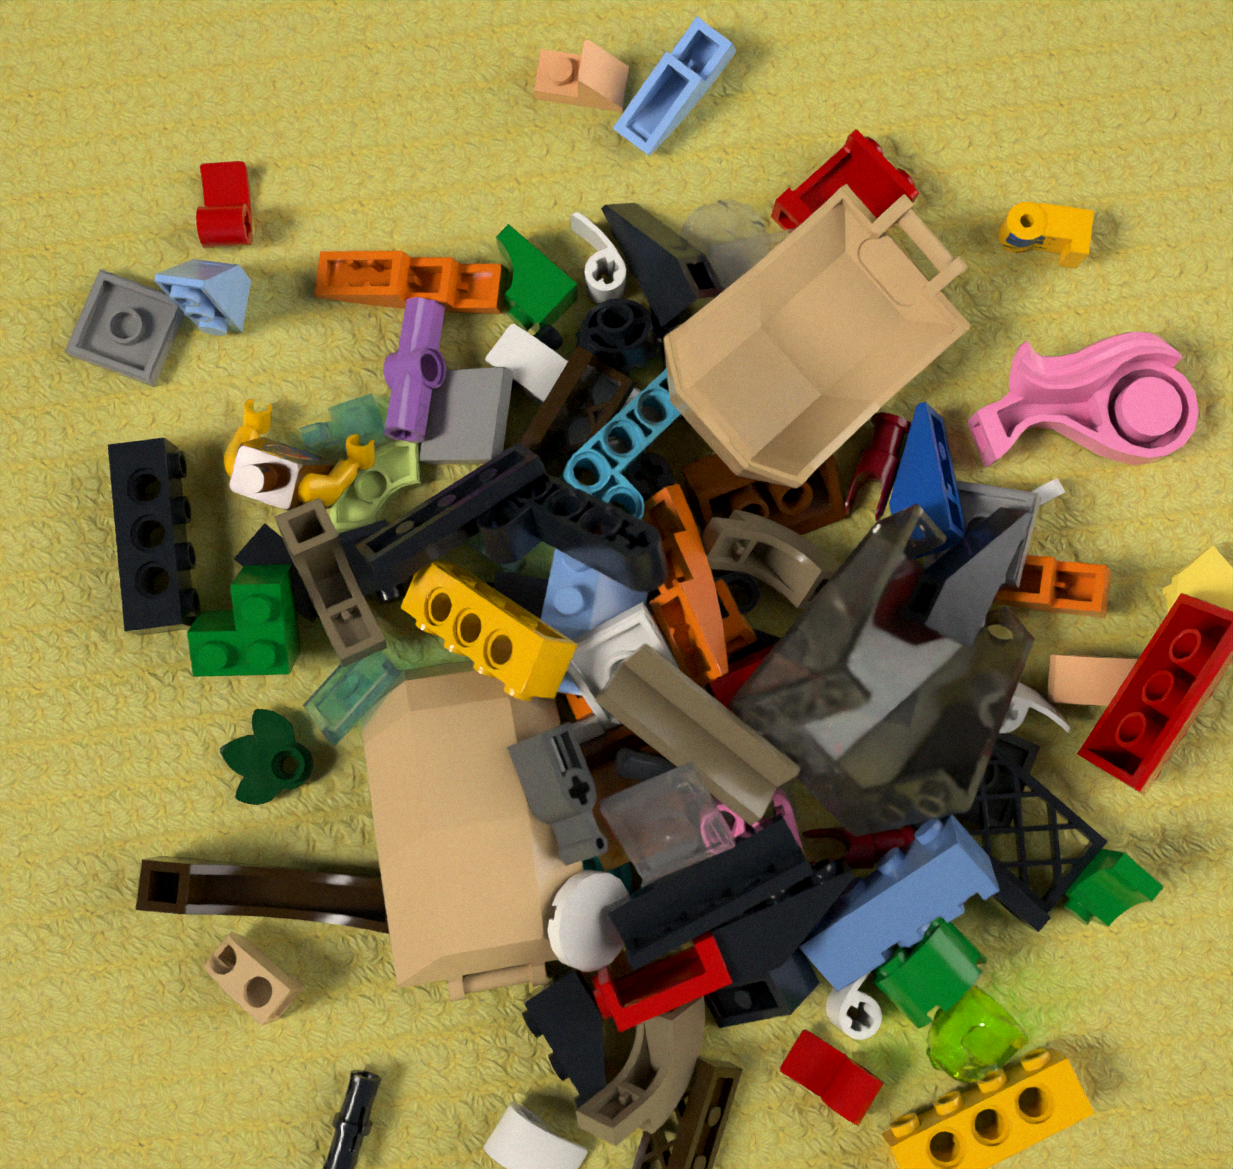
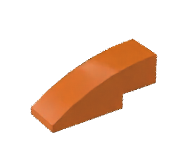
M1027 555L1019 588L1003 585L992 603L1040 611L1106 618L1111 571L1107 565L1057 561L1055 557Z

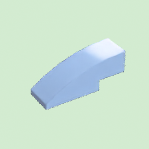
M696 16L671 54L667 51L665 52L613 129L650 156L684 120L737 52L733 43Z

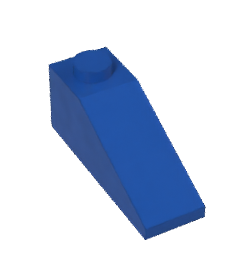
M926 401L916 406L889 501L892 520L888 522L890 539L895 547H899L914 559L951 549L967 535L944 419Z

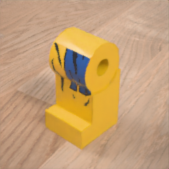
M1021 202L1013 206L1001 223L998 231L999 241L1006 250L1013 253H1024L1032 249L1060 254L1059 266L1078 268L1089 255L1094 210L1047 203Z

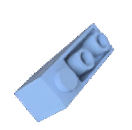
M192 259L155 274L154 282L170 297L169 299L177 304L184 312V315L198 326V330L216 336H225L227 330L243 332L251 279L240 265Z

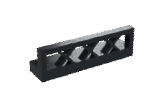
M779 813L607 907V914L624 942L626 959L633 971L814 874L785 819Z

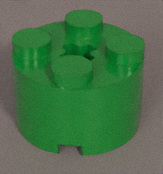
M937 917L930 922L923 939L909 948L899 947L889 956L886 962L873 969L871 973L875 976L873 983L916 1028H922L933 1022L926 1013L936 1006L946 1012L972 987L983 972L977 964L987 963V958L951 921L947 923L943 917Z

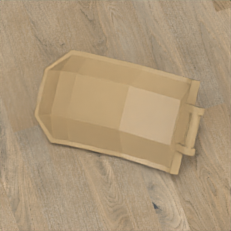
M847 184L842 186L755 266L685 323L663 338L670 402L735 475L792 488L800 487L871 416L971 327L968 321L941 292L968 265L960 256L954 258L914 213L911 209L914 204L905 194L877 219ZM894 223H897L940 271L933 279L929 280L888 234L887 230Z
M473 660L403 670L361 713L379 865L397 988L447 980L450 1002L465 999L464 994L528 982H531L532 987L547 984L545 962L558 960L551 949L548 935L549 918L554 920L557 906L552 904L557 892L565 882L583 870L582 861L565 865L560 859V847L551 824L541 822L533 814L507 749L508 746L560 726L555 698L533 697L531 701L517 699L504 691L505 684L499 679L488 677L473 668Z

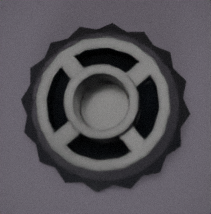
M625 298L609 299L597 304L588 312L586 318L582 321L581 328L575 334L578 339L575 349L577 346H580L613 369L628 374L633 368L645 367L648 359L657 356V348L664 343L660 335L663 328L660 327L654 315L649 313L638 302Z

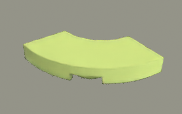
M397 440L383 445L375 450V464L373 467L366 470H357L358 476L331 506L329 517L338 534L379 522L380 515L392 498L405 489L422 485L421 461H419L420 442L410 443Z

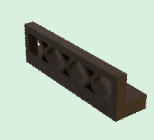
M577 346L519 443L538 455L544 467L550 459L564 456L565 464L567 465L572 454L576 453L620 412L637 383L603 363L592 353ZM601 374L620 384L611 401L594 405L592 389ZM586 402L587 408L580 409L583 403ZM603 412L600 419L598 420L597 414ZM589 416L592 432L586 442L570 446L567 430L572 421ZM561 441L562 448L556 449ZM585 468L574 469V476L577 481Z
M699 1055L694 1067L697 1070L691 1090L683 1094L674 1109L679 1124L676 1139L667 1143L662 1127L663 1124L653 1134L644 1130L632 1169H649L651 1163L657 1159L660 1160L662 1169H713L743 1069L727 1061L708 1060Z

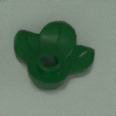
M255 709L253 711V735L236 738L220 748V754L227 765L243 777L237 788L235 798L247 804L260 805L268 803L282 789H294L305 784L313 772L314 763L312 755L304 745L296 742L291 722L277 712L268 709ZM289 756H293L298 763L297 770L293 774H288L283 769V762Z

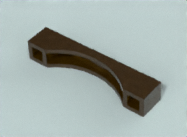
M156 856L142 859L136 910L184 915H236L295 919L344 925L389 934L381 876L172 856Z

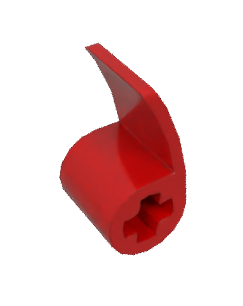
M243 161L201 164L200 172L204 206L197 207L196 225L202 247L205 249L251 245V201L245 163Z
M807 1029L801 1031L779 1068L781 1073L818 1095L833 1111L857 1126L860 1125L884 1085V1082L871 1071Z

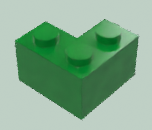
M292 564L244 565L230 584L233 610L202 611L187 631L193 677L286 675L291 673L301 653Z

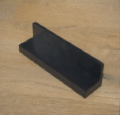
M518 442L359 542L355 547L382 591L386 592L479 533L475 520L476 516L541 476L546 470L539 456Z

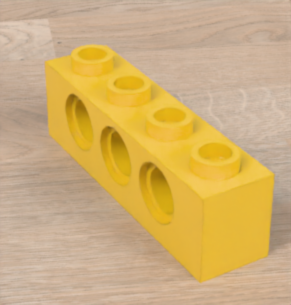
M437 559L416 572L401 605V609L416 619V627L427 633L440 636L445 640L443 646L458 655L469 657L474 661L473 668L488 677L499 679L505 684L503 689L507 694L523 701H531L533 697L554 699L578 646L577 643L454 562Z
M1041 1047L1024 1054L1020 1058L1021 1064L1005 1072L1003 1069H996L985 1073L977 1079V1086L963 1093L952 1091L938 1097L933 1102V1108L919 1115L908 1113L896 1118L890 1123L891 1129L881 1135L897 1169H987L1094 1115L1095 1112L1068 1058L1053 1048L1047 1050V1048ZM1028 1087H1035V1101L1028 1107L1020 1108L1019 1096L1022 1091ZM985 1109H993L992 1123L985 1129H975L974 1123L978 1113ZM942 1131L950 1132V1142L945 1149L941 1151L930 1150L931 1140L937 1133Z

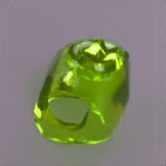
M973 984L946 1012L941 1008L936 1011L927 1034L926 1041L928 1045L925 1052L933 1069L936 1071H943L958 1082L973 1083L984 1079L986 1075L1004 1065L1028 1043V1036L1018 1022L983 989Z

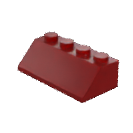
M1181 593L1077 755L1145 796L1233 661V611Z

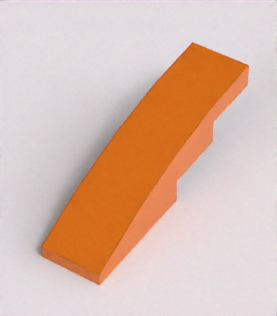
M320 251L314 295L322 299L405 309L407 299L421 297L427 300H436L445 306V312L503 314L508 269L503 264H459L453 257H409L403 251Z
M680 484L666 486L644 502L645 508L641 518L644 522L658 529L669 570L668 579L659 587L661 595L650 601V604L680 671L697 685L703 687L729 673L724 627L712 572L698 528Z

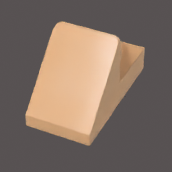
M584 39L582 55L541 49L534 86V97L538 100L622 112L629 66Z

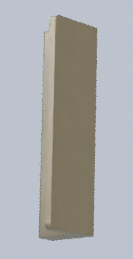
M643 644L617 666L595 700L596 703L749 825L762 819L777 787L795 778L800 771V767L647 644Z

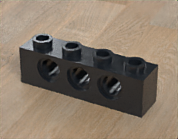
M166 438L108 444L124 632L141 636L187 630L194 623L195 616L200 614V599L196 588H192L190 570L196 567V555L193 544L187 541L186 524L191 523L192 513L190 502L187 496H183L181 478L187 477L185 455L182 450H179L177 446ZM159 481L161 489L158 496L151 501H146V488L152 482ZM163 526L165 530L164 540L160 545L151 548L149 544L150 533L155 528ZM166 571L169 575V585L164 592L156 595L153 589L154 579L158 574Z

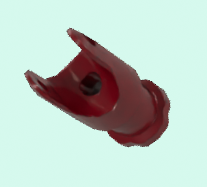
M878 412L871 416L870 422L873 424L870 438L866 449L860 451L845 501V514H849L858 490L869 481L881 483L882 492L875 514V521L877 522L880 521L885 512L901 462L897 458L904 434L909 433L912 424L900 416L885 412Z
M911 823L902 824L901 829L872 830L870 825L810 829L802 833L805 838H834L841 841L847 850V854L843 857L850 870L873 869L879 859L895 847L902 850L915 840Z

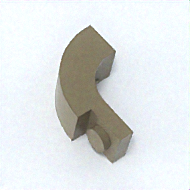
M315 499L275 516L279 531L298 576L342 667H346L387 648L386 640L359 588L346 558L338 532L321 499Z
M733 510L729 519L713 517L700 535L710 569L744 572L756 577L778 590L799 609L827 610L851 574L835 558L798 533L774 521L745 511Z
M704 996L637 1025L631 1054L621 1072L612 1082L576 1110L580 1129L617 1146L638 1127L651 1134L661 1127L682 1098L694 1072L696 1059L699 1057L705 1022Z

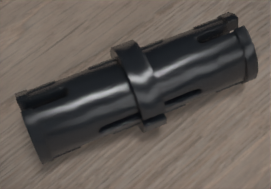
M363 1070L351 1071L341 1111L336 1113L333 1118L332 1126L335 1128V1132L323 1169H355L364 1136L370 1134L373 1124L369 1118L378 1087L382 1080L378 1075Z

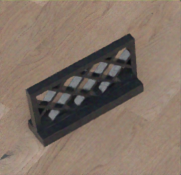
M959 713L953 716L895 785H891L880 798L904 821L911 823L912 828L916 831L925 822L934 817L941 820L950 812L954 816L953 802L978 800L981 828L965 830L970 835H981L982 846L978 845L989 856L999 887V891L993 894L992 897L1022 924L1037 932L1051 918L1048 912L1108 842ZM958 729L973 740L975 761L949 762L947 742ZM982 749L994 759L983 760ZM940 751L941 763H930ZM1002 765L1007 769L1010 774L1011 792L986 794L984 766ZM975 766L977 794L952 796L950 768ZM941 768L944 797L926 798L911 784L924 769ZM1019 781L1031 791L1020 792ZM1039 797L1044 801L1047 808L1048 824L1023 826L1021 798ZM1012 798L1014 826L989 828L987 800ZM932 803H945V814ZM1056 813L1068 823H1057ZM1076 829L1089 840V843L1077 857L1061 858L1058 830ZM1049 830L1051 858L1026 860L1024 832ZM1015 833L1017 860L999 862L991 854L990 834ZM1061 864H1070L1062 874ZM1052 865L1054 884L1041 898L1029 888L1027 867ZM1018 867L1019 878L1007 868Z

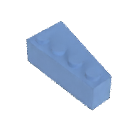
M951 812L941 820L934 817L925 822L914 835L916 839L902 850L895 847L884 854L876 864L878 869L864 880L861 877L852 879L840 894L839 899L832 904L799 945L803 953L837 992L886 962L891 955L890 947L897 943L900 947L909 948L923 939L930 922L937 917H943L949 923L963 914L965 911L964 902L978 892L985 900L999 891L989 856Z

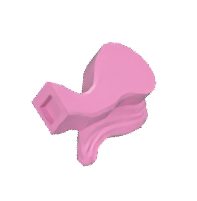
M1125 332L1109 336L1075 352L1058 357L1042 356L1034 351L1028 341H1025L1018 346L1012 360L1009 375L1010 392L1000 401L981 408L967 420V425L984 467H989L999 460L1012 447L1024 430L1033 427L1053 429L1099 456L1130 465L1154 463L1185 445L1196 428L1199 413L1194 389L1186 377L1173 368L1183 356L1162 337L1147 332Z

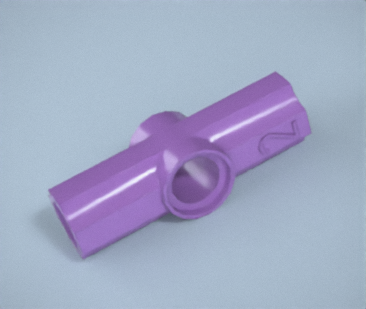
M421 297L407 299L398 352L390 353L384 362L383 373L385 381L391 389L384 434L394 440L410 443L423 441L432 389L440 387L446 377L445 360L439 351L445 306L436 300H427Z

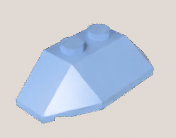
M555 548L541 620L572 640L642 602L646 606L648 592L631 590ZM566 671L557 692L582 696Z

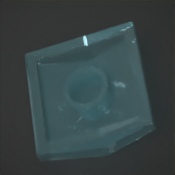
M384 650L346 667H342L340 664L303 706L326 739L336 746L400 676L403 669Z

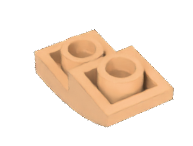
M1050 654L1047 701L1053 703L1108 706L1139 657Z

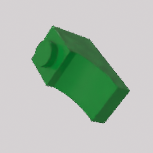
M508 224L496 236L499 253L508 262L513 271L512 285L505 293L509 309L507 315L524 331L528 332L532 329L536 333L546 324L553 326L578 299L577 284Z
M1102 848L1064 893L1063 897L1068 901L1063 907L1085 925L1092 921L1109 927L1118 916L1131 907L1143 902H1152L1164 886L1126 853Z

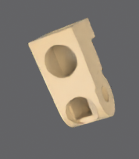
M230 932L204 963V968L221 985L220 988L261 1026L278 1021L306 987L292 974L287 975L264 956L260 949L251 941L235 932Z

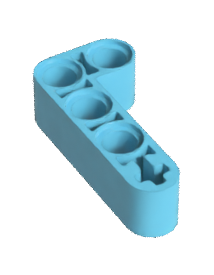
M667 368L571 457L561 473L560 480L606 503H621L627 509L628 514L641 519L645 508L643 498L621 473L682 417V414L670 402ZM648 406L657 410L661 422L654 423L647 420L642 414L641 407ZM619 437L624 440L628 446V453L619 454L613 451L608 444V438ZM582 467L591 471L595 477V485L585 486L579 483L574 476V469Z

